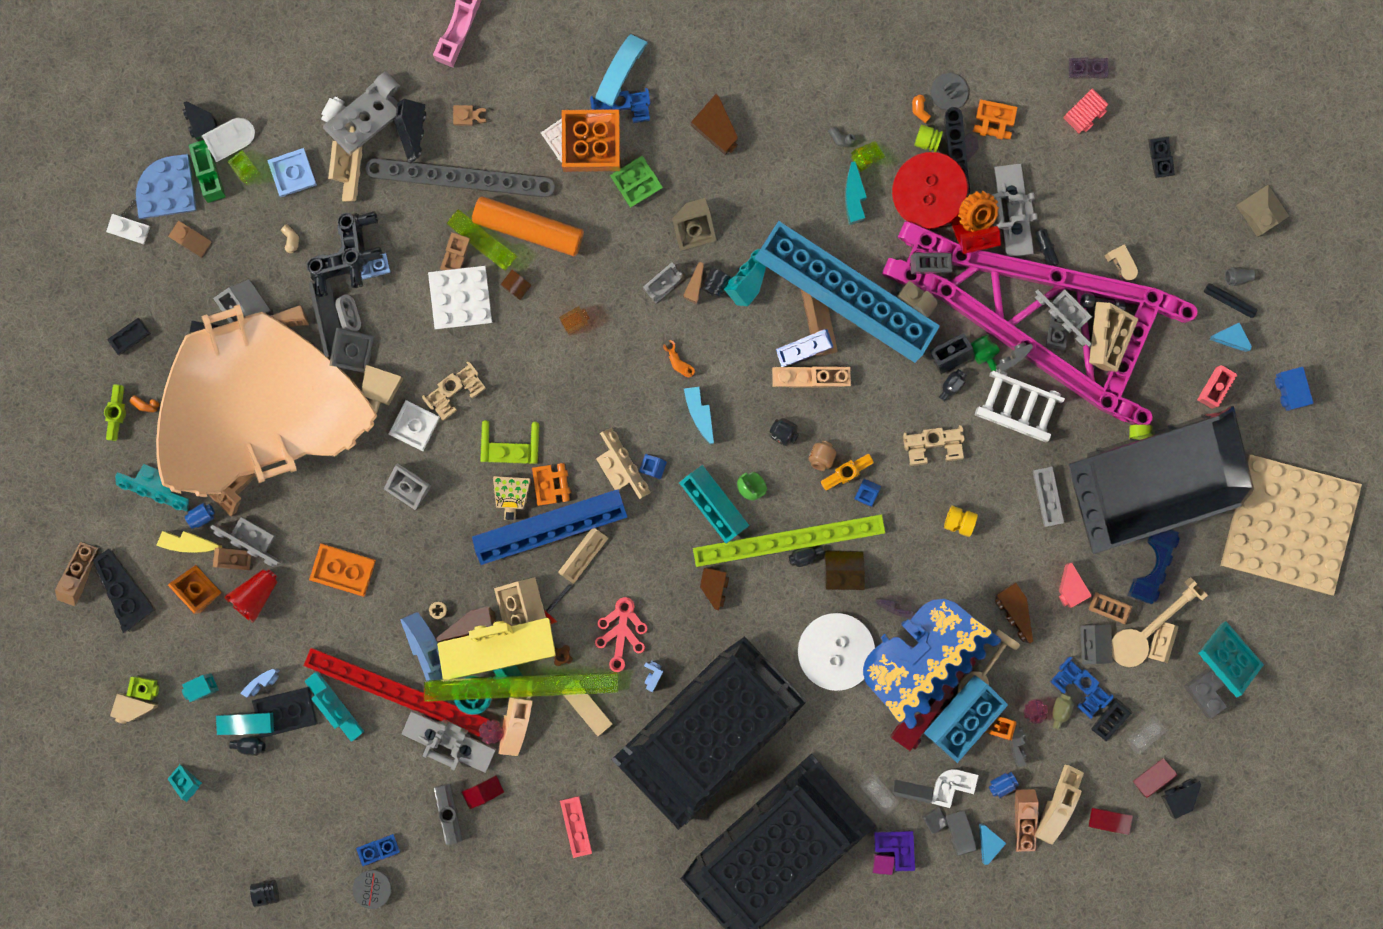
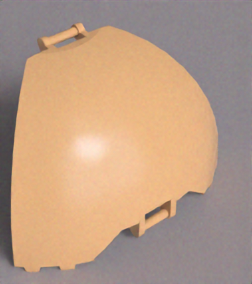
M236 305L233 309L210 316L207 314L203 315L202 320L205 329L186 335L178 350L165 385L158 418L156 448L159 475L162 485L170 488L172 492L180 494L181 491L192 492L200 497H207V494H221L239 476L255 473L258 482L261 483L267 478L289 471L291 473L297 471L294 460L306 454L333 455L335 457L344 449L350 450L356 444L355 440L364 431L368 432L374 426L373 421L377 414L355 383L340 368L329 366L330 359L326 358L324 353L313 344L264 312L244 317L240 305ZM233 316L237 317L238 321L212 329L211 323ZM285 460L287 463L264 472L261 470V467Z

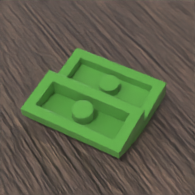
M643 156L624 166L620 171L610 175L630 208L663 188Z

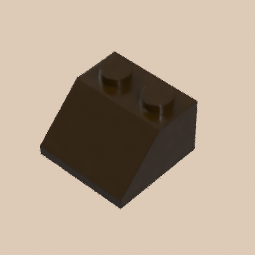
M825 551V590H865L863 552Z

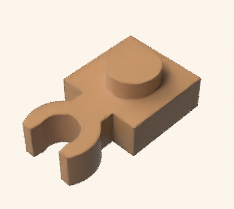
M454 105L453 125L473 126V120L479 123H486V119L479 118V114L486 113V109L479 108L473 111V106Z

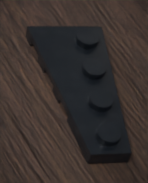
M108 548L93 560L123 633H126L156 610L111 549Z

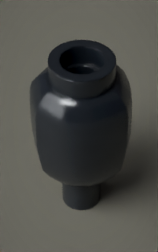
M959 369L951 372L943 383V392L939 398L945 402L949 396L957 394L966 383L965 378L967 375Z
M822 546L817 548H800L794 550L788 558L791 566L803 567L814 562L817 556L823 554L824 551Z
M244 737L238 741H230L229 748L237 749L239 753L244 755L257 756L265 752L266 744L259 738Z

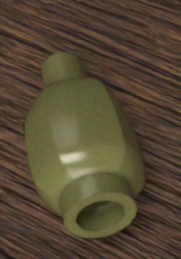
M1061 694V697L1056 699L1052 712L1055 720L1053 728L1060 730L1062 722L1069 719L1074 707L1073 697Z

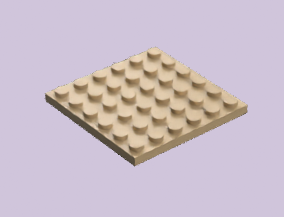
M1250 454L1247 462L1254 490L1241 507L1235 508L1220 566L1334 596L1362 484Z

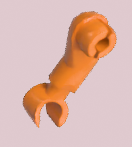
M669 340L672 344V349L669 350L665 344L663 348L669 352V359L673 369L685 377H692L695 373L694 367L680 360L678 353L674 350L675 343Z

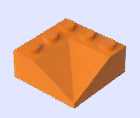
M562 110L563 172L620 171L619 110Z

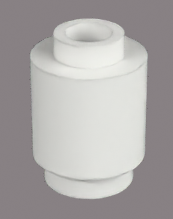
M334 97V99L329 98L321 113L323 115L321 120L328 122L346 108L344 106L345 102L337 97Z

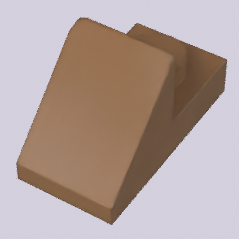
M180 221L177 222L168 236L201 258L211 244L210 240Z
M215 548L213 567L250 570L251 555L247 551Z

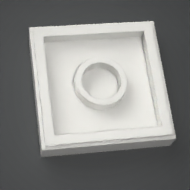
M405 400L389 435L424 451L440 417Z

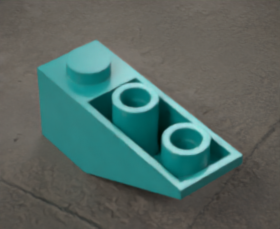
M760 249L752 252L749 260L740 267V271L729 280L728 285L724 289L738 306H749L760 292L766 270L765 265L754 259Z

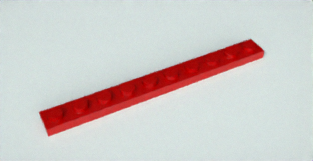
M310 648L303 665L437 720L443 721L444 719L480 737H483L490 720L479 714H466L454 704L314 648Z

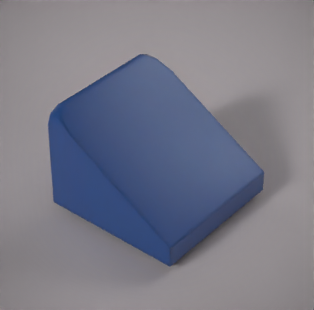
M645 454L639 472L661 479L667 461Z
M863 478L854 499L872 507L881 486Z

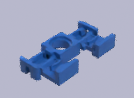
M645 88L646 92L629 94L628 91H621L619 96L624 97L626 103L623 106H617L614 103L613 107L593 99V96H591L592 110L612 109L619 111L631 109V112L634 111L635 116L632 118L633 123L650 121L648 106H650L649 91L647 88Z
M1067 657L1065 662L1059 666V670L1063 669V671H1059L1050 682L1064 694L1066 692L1065 687L1068 684L1071 685L1073 681L1080 690L1089 695L1085 697V702L1083 704L1079 703L1077 707L1088 718L1092 719L1095 712L1099 709L1098 706L1101 704L1100 708H1105L1113 699V695L1109 696L1098 686L1099 682L1085 669L1082 671L1071 661L1072 657ZM1084 677H1089L1091 680V685L1088 688H1084L1081 685V680Z

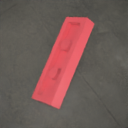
M576 796L560 800L573 858L592 854L580 797Z

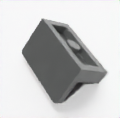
M1111 625L1081 626L1082 664H1107L1113 662Z

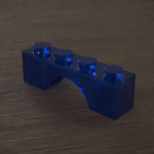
M1170 529L1149 536L1147 543L1153 548L1156 555L1154 569L1145 577L1133 579L1128 597L1147 604H1153V602L1157 601L1160 594L1158 588L1160 584L1164 583L1166 573L1164 572L1166 567L1170 566L1173 559L1171 553L1173 548L1178 546L1180 537H1178L1179 532Z

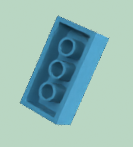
M974 675L924 734L958 763L1008 704L988 684Z

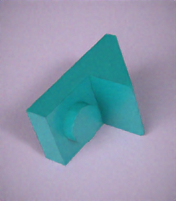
M181 764L168 778V781L179 797L186 802L202 784L200 780Z

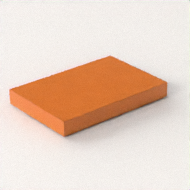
M320 543L309 580L365 597L376 560Z

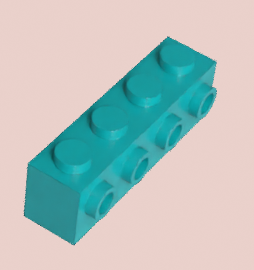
M703 465L679 482L725 543H728L750 526Z

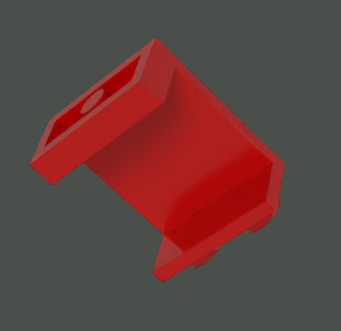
M960 217L951 222L952 229L963 254L1001 246L998 226L993 227L992 224L989 228L972 232L963 227L959 222L961 220Z

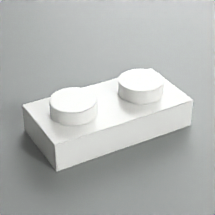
M112 214L106 232L145 244L150 226Z

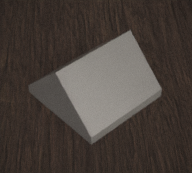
M397 463L384 490L416 510L432 485Z

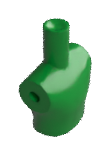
M984 335L973 341L971 346L976 362L978 364L987 362L991 371L997 370L995 367L997 364L993 358L1000 353L997 344L992 342L989 335Z

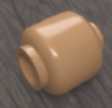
M822 441V443L813 445L809 455V461L813 468L825 471V469L832 467L836 457V450L832 447L831 443Z

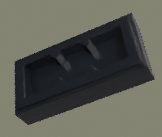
M137 318L108 338L107 341L117 355L120 356L151 333L142 320Z

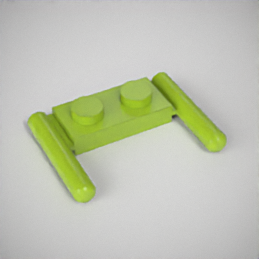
M488 420L482 421L480 462L538 464V422H533L531 426V444L489 443L490 423Z

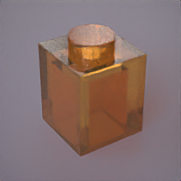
M579 306L559 317L569 336L588 326L587 320L590 319L586 310H581Z

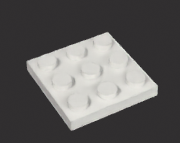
M486 266L428 272L435 330L492 323Z

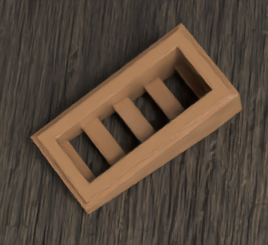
M702 262L698 263L683 295L684 299L695 304L699 300L704 268Z
M301 306L271 315V317L287 327L309 325L306 313Z
M1095 592L1089 610L1126 625L1133 607ZM1101 598L1103 599V602L1101 604L1100 609L1098 610L1096 609V606L1098 604L1099 599ZM1107 601H1109L1111 603L1109 605L1107 613L1103 612ZM1114 604L1118 605V607L1113 616L1111 615V612L1114 607ZM1124 607L1125 611L1122 618H1118L1121 608Z

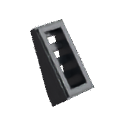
M1115 698L1091 730L1107 742L1132 714L1131 709ZM1117 707L1123 711L1122 715L1115 710ZM1110 714H1114L1119 719L1117 721L1114 720ZM1107 719L1113 724V726H1109L1104 721ZM1101 725L1104 726L1107 730H1109L1108 733H1105L1099 727Z

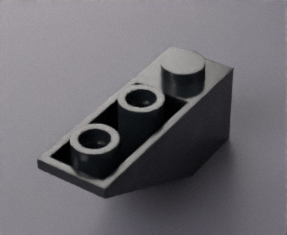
M404 98L397 103L395 124L408 163H412L421 155L420 141L424 135L422 127L426 119L425 104Z

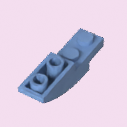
M415 612L400 619L413 655L418 656L430 691L449 684V680H443L438 643L420 614Z

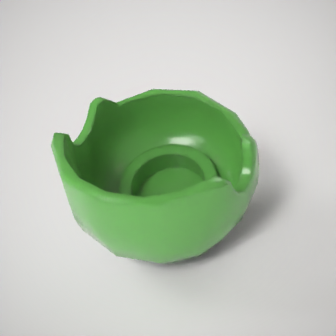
M746 472L737 481L739 493L745 499L754 501L766 494V483L756 472L749 474Z

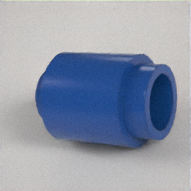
M202 503L188 511L185 520L192 529L199 528L214 519L215 511L210 504Z
M1012 772L1008 774L1004 773L990 781L991 786H989V789L994 797L998 796L1000 799L1016 790L1015 788L1019 784Z

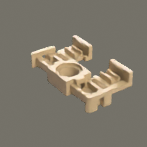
M466 362L468 366L456 375L452 373L438 383L439 388L427 397L422 396L430 409L434 410V406L436 407L435 410L443 421L457 411L448 402H450L449 398L463 388L462 385L465 386V390L468 388L471 392L469 395L472 399L486 389L478 378V372L470 362ZM451 380L454 381L456 388L453 391H447L445 388L446 383Z
M959 425V429L945 431L942 428L923 430L922 434L906 435L905 432L903 435L904 448L909 453L910 466L927 464V457L924 458L926 448L942 446L948 452L945 459L946 462L963 460L962 443L964 442V436L962 434V426ZM931 433L938 435L939 441L937 443H931L928 440V436Z

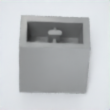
M249 279L227 288L213 298L222 312L240 305L244 317L259 312L267 314L271 311ZM236 316L227 318L230 323L238 321Z

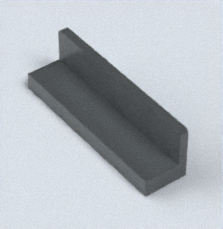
M326 281L328 295L324 296L323 294V297H316L315 284L310 282L309 288L324 355L330 359L336 328H341L331 281Z

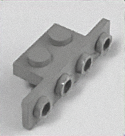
M1038 289L1035 291L1037 294L1035 298L1042 305L1046 303L1051 308L1048 312L1055 319L1060 317L1064 321L1062 326L1069 333L1073 331L1077 335L1075 339L1083 347L1085 345L1088 347L1092 345L1078 331L1092 316L1065 289L1052 302Z
M240 517L232 533L217 524H212L210 527L215 530V535L223 539L224 537L231 539V544L238 548H241V546L248 549L247 553L254 557L261 556L265 559L264 562L272 567L282 564V561L266 553L275 535L249 520Z

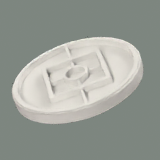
M840 613L826 614L812 621L803 631L798 645V658L803 672L813 683L828 690H846L864 680V662L870 652L875 649V645L869 630L856 618Z

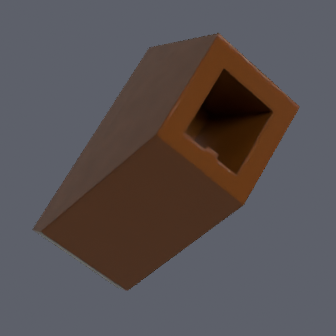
M704 568L700 588L713 608L719 610V607L724 606L725 596L722 595L723 588L728 587L729 577H726V572Z

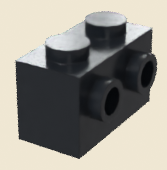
M964 333L930 350L932 359L940 374L975 357L973 348Z

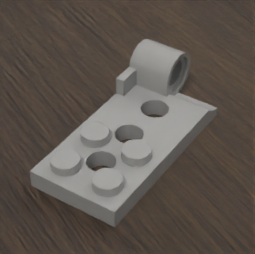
M383 72L373 84L366 88L364 94L326 122L323 129L349 155L352 154L395 119L398 102L392 96L399 90L400 85L388 72ZM381 104L384 109L376 110L373 105ZM365 114L370 120L362 121L359 116ZM351 125L355 127L356 131L348 132L345 127Z

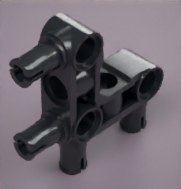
M375 211L362 215L357 213L341 214L338 218V234L341 237L342 247L338 253L322 254L308 261L307 270L314 281L316 297H323V294L324 296L328 295L326 279L350 273L352 288H358V285L363 287L361 271L369 261L383 258L380 247L369 250L364 248L362 228L366 225L378 223Z

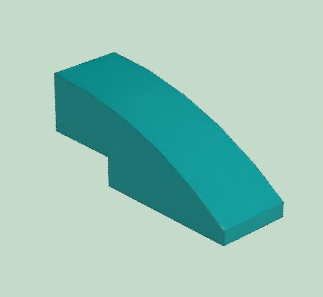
M855 161L851 162L845 187V205L849 225L865 220L860 202L865 201L867 196Z
M273 712L217 715V735L274 732Z

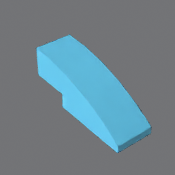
M699 387L685 388L686 403L696 427L710 445L714 444L709 405H701Z

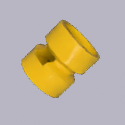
M951 505L944 523V529L952 532L958 530L959 534L970 537L978 514L970 511L964 513L961 508Z

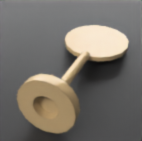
M998 630L995 635L1002 639L1003 643L983 672L971 671L961 679L958 693L974 675L989 685L986 674L1005 647L1009 646L1017 650L1020 644Z

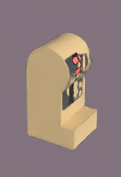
M1125 244L1105 255L1108 262L1114 261L1119 270V278L1122 281L1130 282L1136 278L1138 270Z

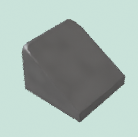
M939 807L922 816L932 835L948 825Z

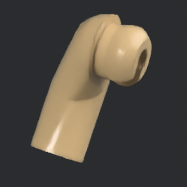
M286 224L281 229L282 233L287 237L285 250L288 253H293L298 248L299 236Z

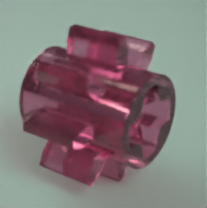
M1035 699L1029 701L1028 705L1025 704L1024 718H1029L1031 723L1039 724L1044 719H1047L1048 707L1043 705L1042 701Z
M493 719L492 721L487 720V722L481 725L479 733L480 737L483 738L482 741L490 745L491 742L495 744L502 739L503 727L500 726V722Z

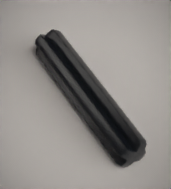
M1211 283L1207 284L1204 289V293L1250 318H1254L1258 311L1257 308Z

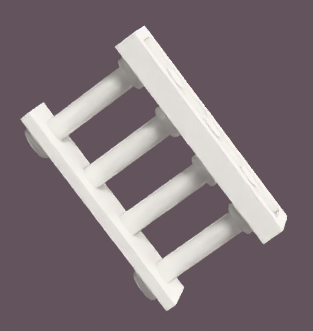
M997 370L996 372L992 371L989 376L995 378L986 404L976 409L975 416L1040 441L1048 442L1051 434L1047 433L1046 427L1056 402H1064L1065 398L1060 397L1061 394L1053 390L1047 392L1010 378L1004 371L999 374ZM1003 381L1013 385L1004 411L997 414L993 412L994 409L992 407ZM1021 388L1031 392L1021 419L1016 421L1011 419L1012 416L1010 414ZM1040 395L1049 400L1039 426L1034 428L1029 426L1028 421L1037 397Z

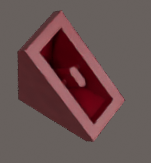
M497 775L462 791L469 809L482 805L505 793Z

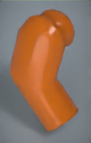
M917 95L912 101V112L926 124L931 115L924 110L925 97Z
M136 395L130 399V403L140 411L154 413L160 406V403L154 399H151L149 404Z

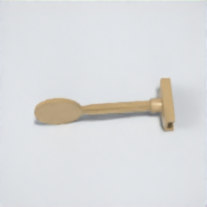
M1190 577L1185 581L1188 589L1182 593L1183 595L1142 632L1134 629H1123L1115 634L1112 638V657L1114 660L1126 667H1134L1143 663L1149 652L1147 637L1188 601L1191 602L1196 596L1203 600L1208 595Z

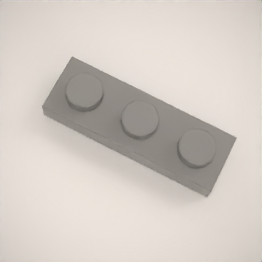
M1053 467L1033 470L1044 527L1064 523Z

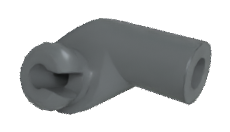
M836 126L828 130L838 146L851 147L856 141L855 136L852 134L841 135Z

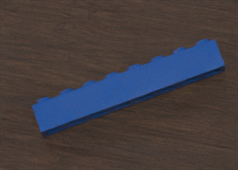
M619 489L473 536L472 540L480 565L627 518V514Z

